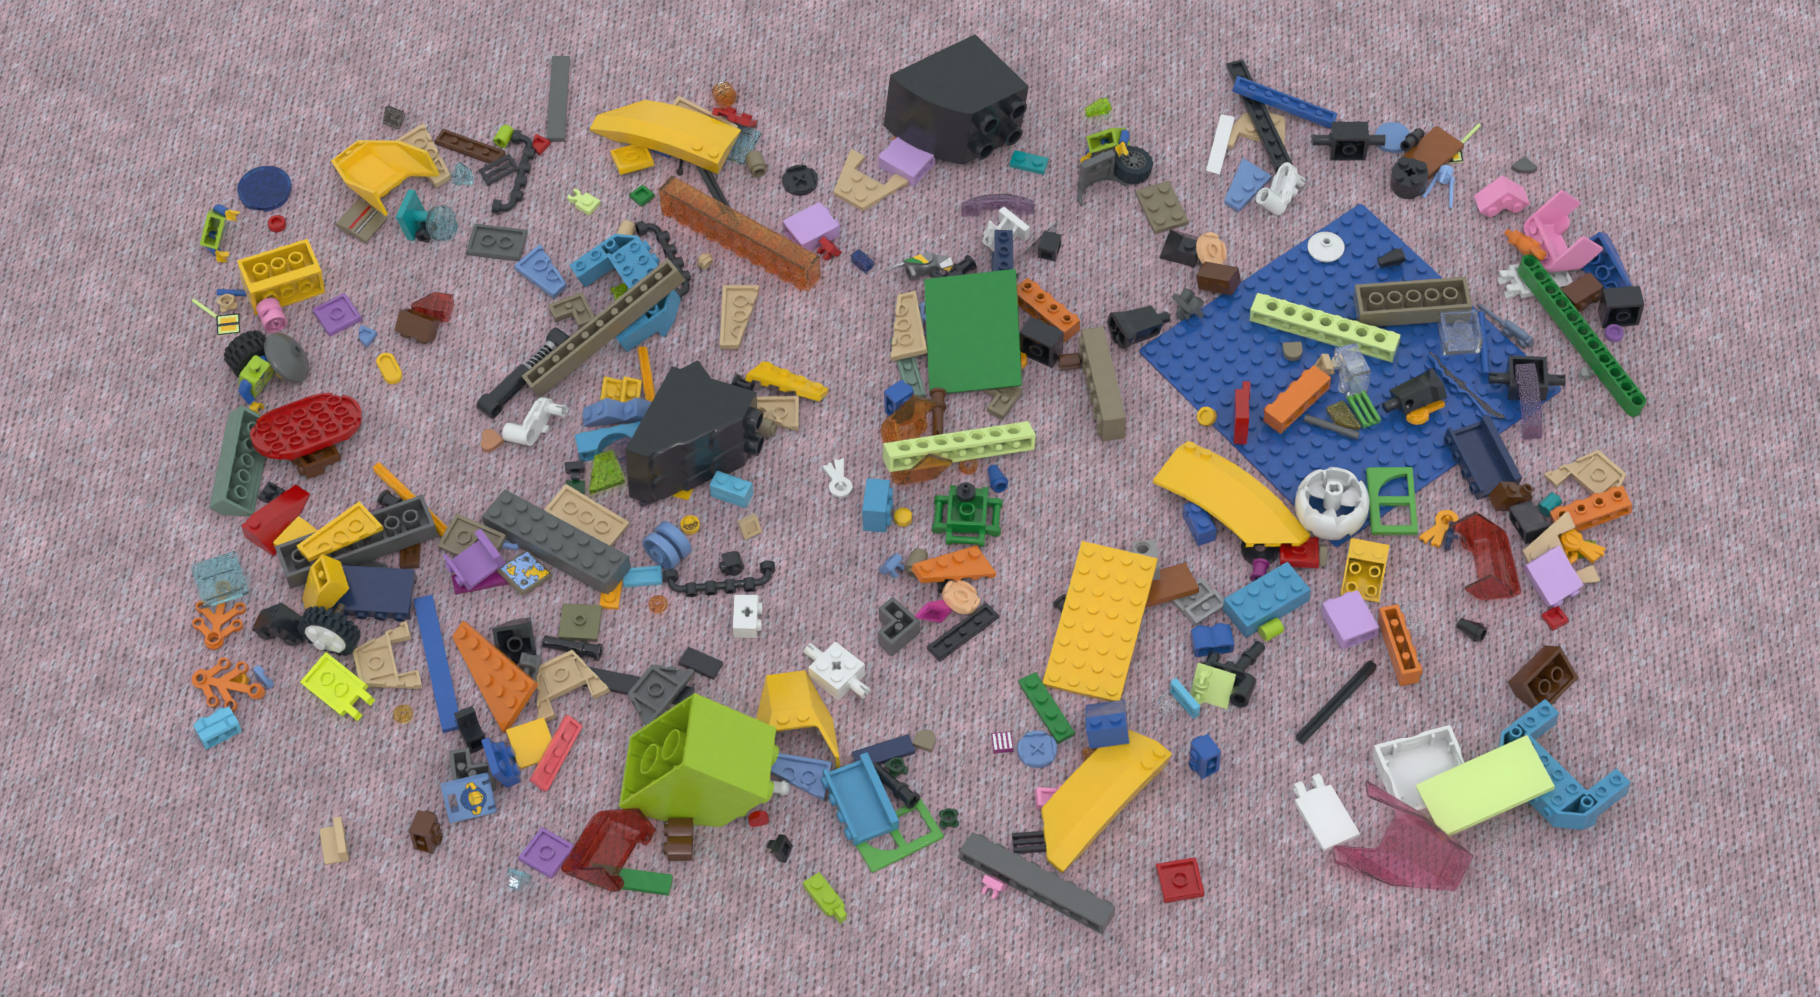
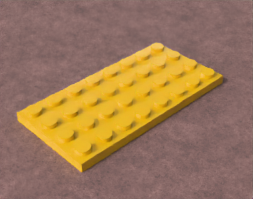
M1085 541L1081 542L1042 683L1045 687L1109 702L1121 700L1158 558Z

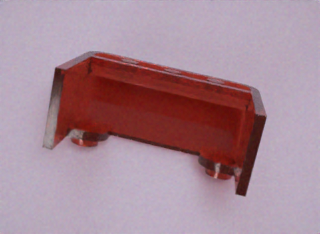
M1476 511L1451 523L1450 528L1462 536V546L1473 553L1479 580L1465 586V591L1482 601L1513 598L1521 594L1514 558L1506 532Z

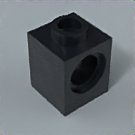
M1044 231L1038 246V258L1056 262L1061 247L1062 235Z

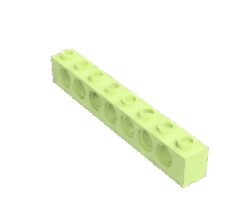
M1257 293L1250 310L1249 321L1389 362H1393L1400 342L1401 334L1393 331H1387L1376 326L1366 325L1338 315L1325 313L1321 310L1311 309L1304 305L1280 300L1266 294Z
M1025 421L883 443L882 459L888 471L894 472L1029 451L1035 448L1036 434L1030 423Z

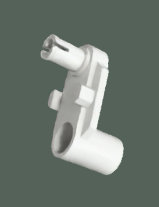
M1288 162L1284 163L1279 167L1277 174L1274 176L1271 188H1262L1257 193L1256 202L1274 215H1281L1286 210L1292 196L1297 195L1298 190L1295 188V185L1299 188L1304 186L1305 183L1303 181H1306V179L1297 173L1295 166Z
M540 397L535 401L523 421V425L506 423L502 432L503 439L531 446L537 441L541 432L547 433L549 431V425L546 424L549 421L550 415L565 417L568 408L566 405L553 403L552 399Z

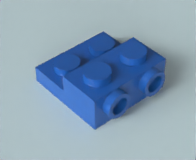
M489 737L481 740L492 775L506 788L520 783L521 769L515 763L516 754L513 747L508 746L504 741L494 743Z

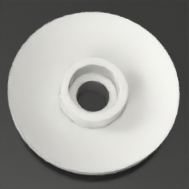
M1320 232L1310 238L1308 252L1318 261L1333 262L1343 255L1344 242L1334 233Z

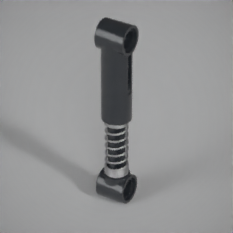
M557 327L551 329L543 347H540L536 354H533V357H530L526 363L516 367L489 394H483L479 398L476 408L491 419H494L501 413L503 406L527 384L522 375L570 336Z

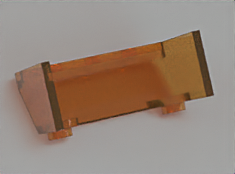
M917 395L911 396L882 423L880 431L883 443L920 438V435L928 426L926 414L938 405L937 401ZM928 453L911 469L890 473L895 484L908 485L934 480L953 462L950 459Z

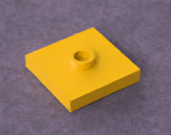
M628 145L610 151L619 175L654 166V161L648 148Z

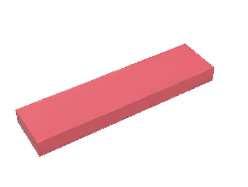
M564 716L529 779L530 782L544 792L548 791L583 727L571 716Z

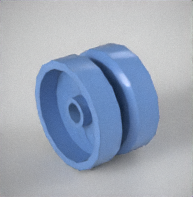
M662 521L654 529V533H649L642 541L649 557L665 570L674 569L680 563V559L684 560L692 551L685 535L673 524Z

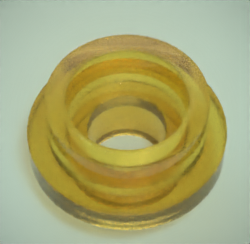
M404 704L397 706L393 711L395 721L398 723L410 721L413 717L412 708Z

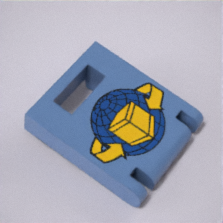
M488 773L440 783L449 823L497 811ZM455 794L458 806L451 807L450 809L448 795Z

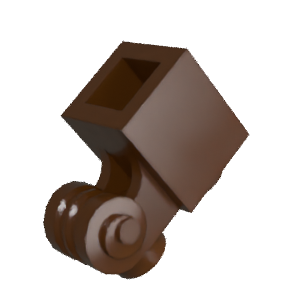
M1501 481L1488 497L1495 511H1509V507L1515 506L1518 502L1521 504L1532 501L1533 496L1531 493L1533 488L1527 483L1516 485L1515 482Z

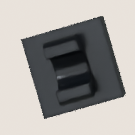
M584 461L565 462L566 474H571V480L580 481V473H585Z
M268 482L259 494L258 499L268 504L284 493L285 490L272 482Z
M778 834L776 841L769 840L766 847L771 849L770 853L774 854L779 862L786 863L793 845L786 835Z

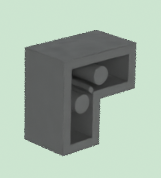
M894 597L879 607V621L885 627L878 631V644L893 656L920 633V620Z
M469 747L449 751L453 780L488 773L492 791H496L495 777L492 775L488 762L472 764Z

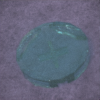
M437 205L431 208L427 214L426 228L429 235L436 241L450 240L456 234L458 222L455 219V212L450 207Z

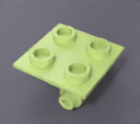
M1198 663L1190 694L1200 706L1205 702L1228 709L1229 697L1236 674Z

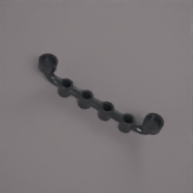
M514 129L512 137L513 144L520 145L522 141L526 146L523 150L522 160L519 163L518 174L515 177L510 201L507 204H502V200L494 199L492 204L493 214H500V211H509L515 207L517 201H522L523 191H520L521 187L525 188L527 184V177H524L525 173H530L531 163L528 162L529 159L534 160L535 149H532L533 142L528 136L522 134V130Z
M636 222L635 228L639 237L647 235V230L654 231L665 256L668 257L685 279L681 283L683 288L679 290L677 287L675 289L681 298L680 301H682V296L689 292L691 275L688 270H682L684 267L682 257H675L677 249L674 243L669 245L670 235L668 231L662 232L660 227L653 223Z
M770 560L761 562L759 564L760 573L764 575L757 579L746 577L743 580L726 579L723 582L710 580L701 584L689 582L685 585H678L675 583L679 580L678 571L668 569L663 571V581L668 583L672 591L686 593V597H696L698 591H705L707 596L716 595L717 590L724 589L726 594L736 593V588L743 587L745 592H754L756 590L755 586L765 585L769 582L772 573L776 571L775 562Z

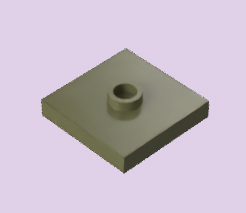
M563 603L558 638L570 641L585 640L587 642H598L602 605Z

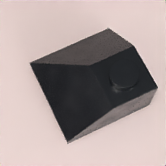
M1170 229L1159 258L1195 268L1198 260L1196 243L1199 237Z
M531 617L510 620L492 628L495 646L515 664L520 662L522 652L529 655H537Z

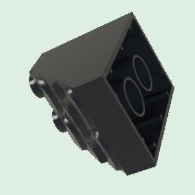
M672 366L625 449L629 497L651 504L657 500L668 498L682 490L687 492L713 479L717 471L729 474L745 466L750 455L758 456L763 448L765 436L758 433L763 421L764 411L757 409V392Z

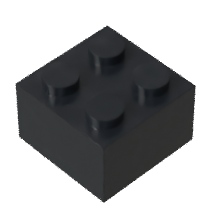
M1640 286L1603 289L1598 307L1602 328H1606L1611 324L1621 327L1639 325L1644 308Z
M1030 317L1020 331V351L1025 353L1026 357L1053 368L1058 361V355L1063 353L1064 331L1050 326L1040 319Z

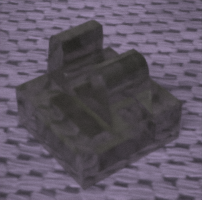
M392 106L385 107L383 124L395 129L401 128L402 122L405 119L404 111Z

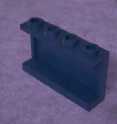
M995 230L994 252H991V272L1013 269V230Z
M1489 414L1482 416L1478 423L1454 431L1452 427L1447 428L1444 442L1447 447H1450L1452 457L1458 463L1462 477L1466 478L1471 494L1475 495L1477 500L1488 497L1501 481L1515 482L1516 485H1519L1522 476Z
M342 565L349 589L331 608L333 613L338 604L342 603L346 608L341 617L344 615L346 617L355 616V618L362 620L367 619V617H374L380 621H384L386 618H393L398 622H404L406 619L411 620L410 608L413 586L417 582V575L414 569Z

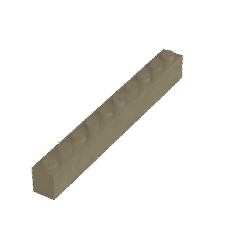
M667 258L523 374L522 377L540 398L677 288L685 279Z

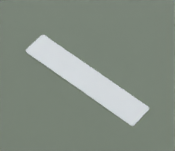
M1220 115L1207 171L1217 174L1221 172L1235 118L1233 116Z

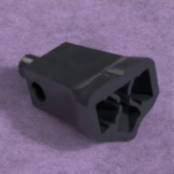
M1151 305L1124 312H1111L1107 324L1113 342L1125 349L1135 343L1159 335L1162 325L1170 322V315L1167 311L1157 314Z
M1431 368L1390 389L1392 399L1383 402L1382 407L1386 413L1398 409L1403 414H1407L1433 402L1447 399L1445 386L1434 369Z

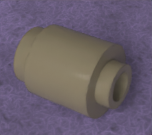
M755 150L750 151L745 156L750 174L755 178L764 176L767 166L762 153Z
M763 418L758 433L764 434L765 438L770 439L771 435L774 436L777 430L775 421Z
M915 548L910 553L904 568L908 576L917 578L911 568L914 563L928 560V553L925 550Z

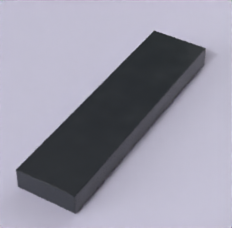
M985 603L928 645L927 650L941 662L996 621L999 615Z

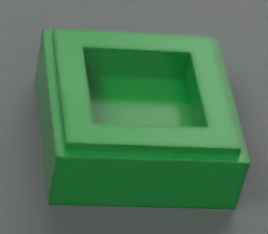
M642 184L630 193L629 197L639 206L643 207L655 198V194Z

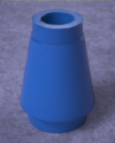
M997 465L989 466L987 471L990 488L997 493L1005 491L1008 487V479Z

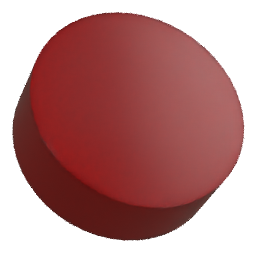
M280 215L270 217L267 222L269 230L275 233L281 232L286 228L285 218Z
M762 810L752 812L748 816L749 825L752 827L766 825L769 822L768 813Z

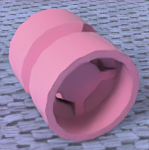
M267 298L259 302L256 310L265 331L274 333L284 329L287 325V320L279 301L275 298Z

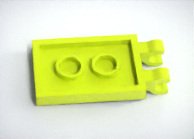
M327 652L323 654L300 681L302 685L342 717L348 713L357 721L363 716L353 707V704L359 697L370 706L376 701L365 691L369 686Z

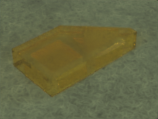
M1343 400L1326 408L1327 413L1335 424L1357 431L1360 430L1361 425Z

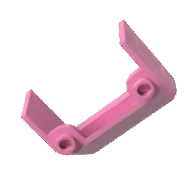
M1562 189L1525 221L1523 227L1525 234L1541 243V248L1547 252L1544 260L1539 262L1548 273L1579 270L1603 250L1601 246L1584 235L1571 247H1567L1561 234L1569 227L1570 219L1568 215L1581 202Z

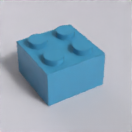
M867 478L862 508L863 531L886 533L887 526H891L892 515L890 514L891 510H893L894 499L893 488H890V480Z

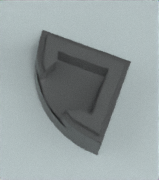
M1525 156L1511 167L1517 173L1529 174L1536 172L1538 168Z

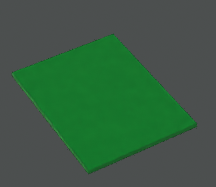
M1016 269L924 279L929 395L930 390L933 388H943L947 394L1022 386Z

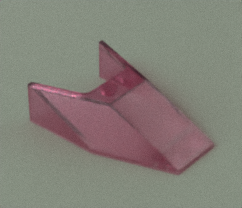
M1366 780L1367 797L1390 806L1394 809L1395 815L1378 847L1363 848L1335 845L1332 848L1334 863L1391 886L1456 891L1473 859V855L1426 815Z

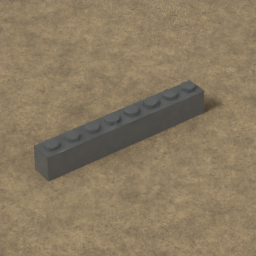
M972 832L960 849V860L1006 882L1009 886L1100 934L1104 933L1114 917L1115 906L1108 900L1097 898L1092 892L1084 891L1073 882L1059 878L1056 873L1048 872L1037 863L1023 859L1020 854L1006 850L1001 844H994L984 835H977Z

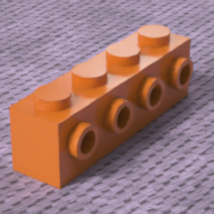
M1027 277L1017 285L1018 306L1033 318L1040 319L1044 323L1064 331L1063 343L1080 330L1078 316L1068 311L1062 303H1058L1050 293L1042 290L1036 282L1031 281Z
M1315 365L1309 370L1306 369L1297 381H1293L1285 392H1281L1272 404L1269 403L1265 407L1263 421L1281 434L1330 389L1331 377Z
M1623 485L1619 487L1614 486L1600 494L1594 493L1589 498L1575 500L1564 507L1558 506L1550 511V521L1553 524L1563 514L1569 512L1576 527L1574 529L1577 532H1581L1631 514L1632 503Z
M1399 604L1379 608L1377 621L1399 686L1419 683L1420 675L1423 673L1421 663H1418L1416 648L1412 645L1409 629L1407 630L1405 616L1401 613Z

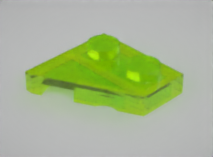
M613 450L594 455L589 485L590 494L625 483Z

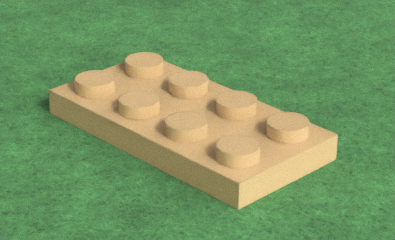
M567 484L563 486L544 509L546 512L611 547L629 526L627 520Z

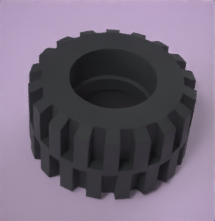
M254 330L242 333L238 337L236 336L228 344L229 346L226 347L224 360L237 378L254 355L258 357L265 356L264 342L266 337L262 332Z

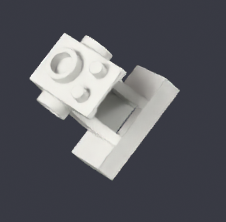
M1002 207L999 210V222L1001 223L996 226L990 220L983 233L982 242L994 251L995 230H1013V240L1016 237H1020L1025 241L1030 237V227L1008 209Z

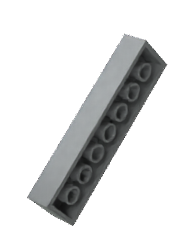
M506 489L482 515L484 525L507 536L506 540L511 544L516 543L522 550H529L535 557L603 594L613 592L631 569L628 555Z
M423 494L371 512L383 526L384 530L329 553L326 556L340 561L342 565L356 566L438 537ZM314 533L275 546L290 589L306 584L310 567L317 560L309 562L297 549L298 544Z

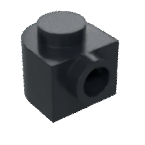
M738 551L721 554V562H719L721 573H725L726 576H736L742 572L744 564Z

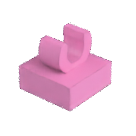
M985 875L982 883L986 884V886L983 887L982 893L986 894L991 888L993 890L991 898L996 899L999 896V891H1005L1008 884L992 875Z

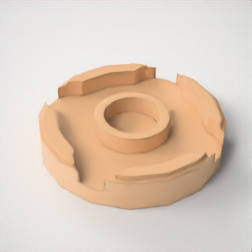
M1208 232L1202 234L1197 240L1196 251L1202 264L1205 261L1223 264L1226 260L1227 251L1223 240L1220 241L1216 233Z
M952 580L943 588L942 597L944 602L953 611L960 614L973 613L980 603V597L978 598L976 595L978 592L967 582L961 580L953 582Z

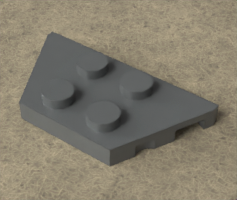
M653 664L647 669L628 692V697L645 726L664 713L695 675L693 669L683 671L677 670V667H662L661 665Z

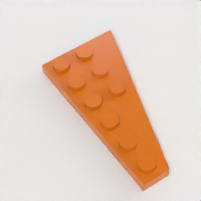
M462 620L452 638L501 731L506 733V730L511 728L539 684L473 626Z

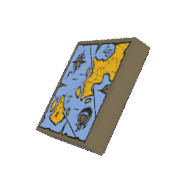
M529 550L509 560L497 570L521 596L552 578V573Z

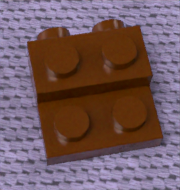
M331 445L311 454L298 457L295 460H291L293 466L298 465L297 470L300 476L305 475L307 479L325 473V466L341 461V455L335 446Z

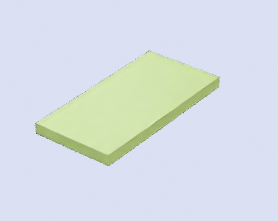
M1526 735L1416 784V789L1442 839H1445L1554 790L1555 786L1529 737Z

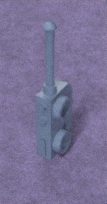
M1483 304L1478 306L1479 309H1482L1501 323L1503 326L1502 332L1509 338L1514 336L1518 339L1516 342L1524 349L1526 347L1530 348L1534 344L1533 338L1508 319L1505 321L1501 320L1486 309Z

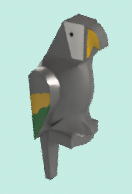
M925 252L885 268L884 271L887 272L905 266L908 279L916 281L920 275H928L932 270L935 271V268L948 272L951 270L953 262L951 257Z

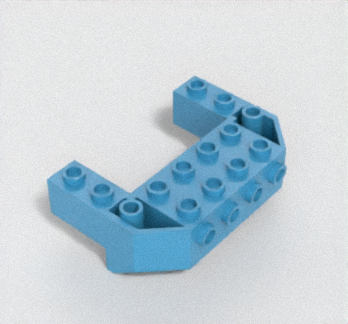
M614 234L571 263L570 267L585 288L615 268L628 289H630L658 267L660 260L655 253H650L652 248L646 240L642 242L639 236ZM675 289L616 336L626 352L657 331L662 337L666 336L675 321L681 300Z
M1545 699L1501 732L1497 748L1527 735L1555 786L1554 790L1528 802L1553 827L1583 830L1596 824L1597 817L1624 797L1628 793L1631 782L1617 768L1589 790H1586L1536 741V739L1556 725L1559 712Z

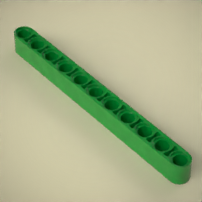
M1533 255L1523 256L1517 269L1520 278L1626 414L1631 417L1639 416L1646 403L1645 396L1537 258Z

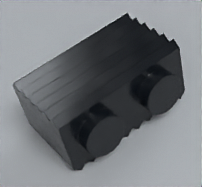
M1532 501L1509 507V519L1525 544L1533 542L1549 528L1547 520L1542 519L1538 506H1534Z

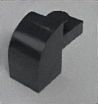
M473 706L454 713L457 729L466 748L469 747L470 754L484 749L481 740L486 739L485 734L478 723Z

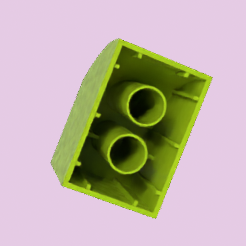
M696 693L692 694L630 736L619 807L639 815L668 822V818H693L694 825L723 827L737 817H744L760 803H767L773 794L774 782L770 780V772L779 754V747L774 744L776 727Z

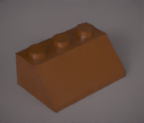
M1545 645L1507 683L1518 699L1530 708H1534L1545 699L1552 705L1579 677L1560 646Z

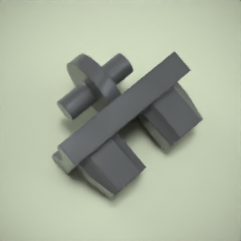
M1184 288L1180 295L1174 293L1172 297L1180 305L1176 311V317L1180 321L1185 318L1190 319L1193 313L1199 318H1202L1204 315L1200 309L1205 302L1199 297L1194 296L1195 293L1187 288Z
M522 652L519 667L535 681L542 659L541 655H529Z

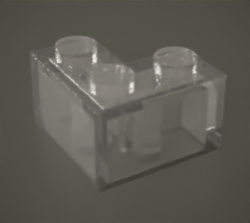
M1357 343L1335 348L1332 362L1334 367L1338 368L1340 374V382H1338L1339 391L1344 394L1346 399L1349 395L1361 394L1363 390L1367 393L1371 371Z

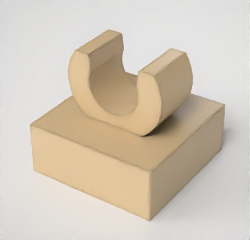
M1322 354L1315 363V366L1328 376L1334 375L1333 368H1339L1337 361L1330 360L1329 354Z
M754 513L737 521L741 535L745 540L762 532L757 515Z

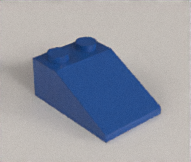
M1125 700L1086 705L1085 722L1090 749L1130 743Z

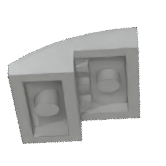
M1203 578L1196 581L1199 593L1172 600L1185 617L1195 625L1223 608L1224 599L1216 589L1212 590Z

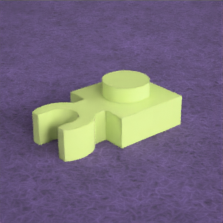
M578 189L573 190V193L576 195L575 197L567 196L569 202L575 203V208L589 216L601 205L599 199L587 192L581 195Z

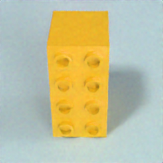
M308 239L237 260L241 283L255 315H258L256 307L259 302L267 298L277 299L281 307L325 293L322 271Z

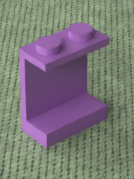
M481 528L475 532L479 540L458 556L450 560L446 554L443 555L447 561L444 564L451 574L453 572L456 573L457 576L454 579L460 587L465 585L468 591L506 564Z

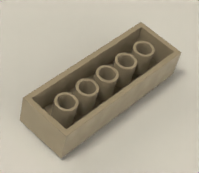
M1466 277L1357 284L1354 288L1353 300L1357 321L1366 325L1378 327L1470 320L1472 304Z
M1104 326L1081 329V337H1078L1080 347L1078 348L1079 359L1083 360L1081 364L1082 373L1086 374L1087 377L1085 378L1086 389H1090L1089 402L1090 405L1094 406V409H1092L1093 419L1097 420L1098 423L1096 424L1097 435H1101L1102 442L1124 439L1126 416Z

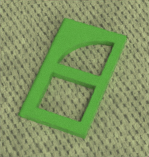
M1366 468L1370 500L1371 534L1418 535L1413 468ZM1407 477L1408 496H1378L1380 489L1388 481ZM1379 506H1409L1411 525H1381Z
M921 798L915 807L908 809L904 806L896 810L895 813L899 818L917 809L931 832L908 844L898 829L889 832L899 847L894 850H880L866 842L856 845L870 872L874 873L944 838V834L939 829Z

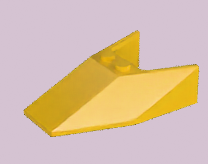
M357 140L331 160L345 184L384 216H387L388 213L380 198L386 196L394 187L401 185L403 180L411 176L438 177L440 175L428 151L402 141Z
M806 670L766 675L756 719L776 727V732L807 727L818 728L835 758L836 769L840 768V757L833 718Z

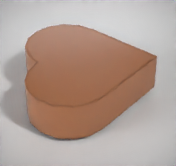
M486 429L482 432L481 448L484 452H492L504 443V439L493 429Z

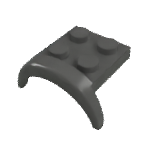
M1113 150L1101 152L1098 156L1086 159L1080 163L1077 198L1080 206H1083V192L1095 182L1111 180L1125 187L1127 186V183L1119 180L1113 173L1116 156Z

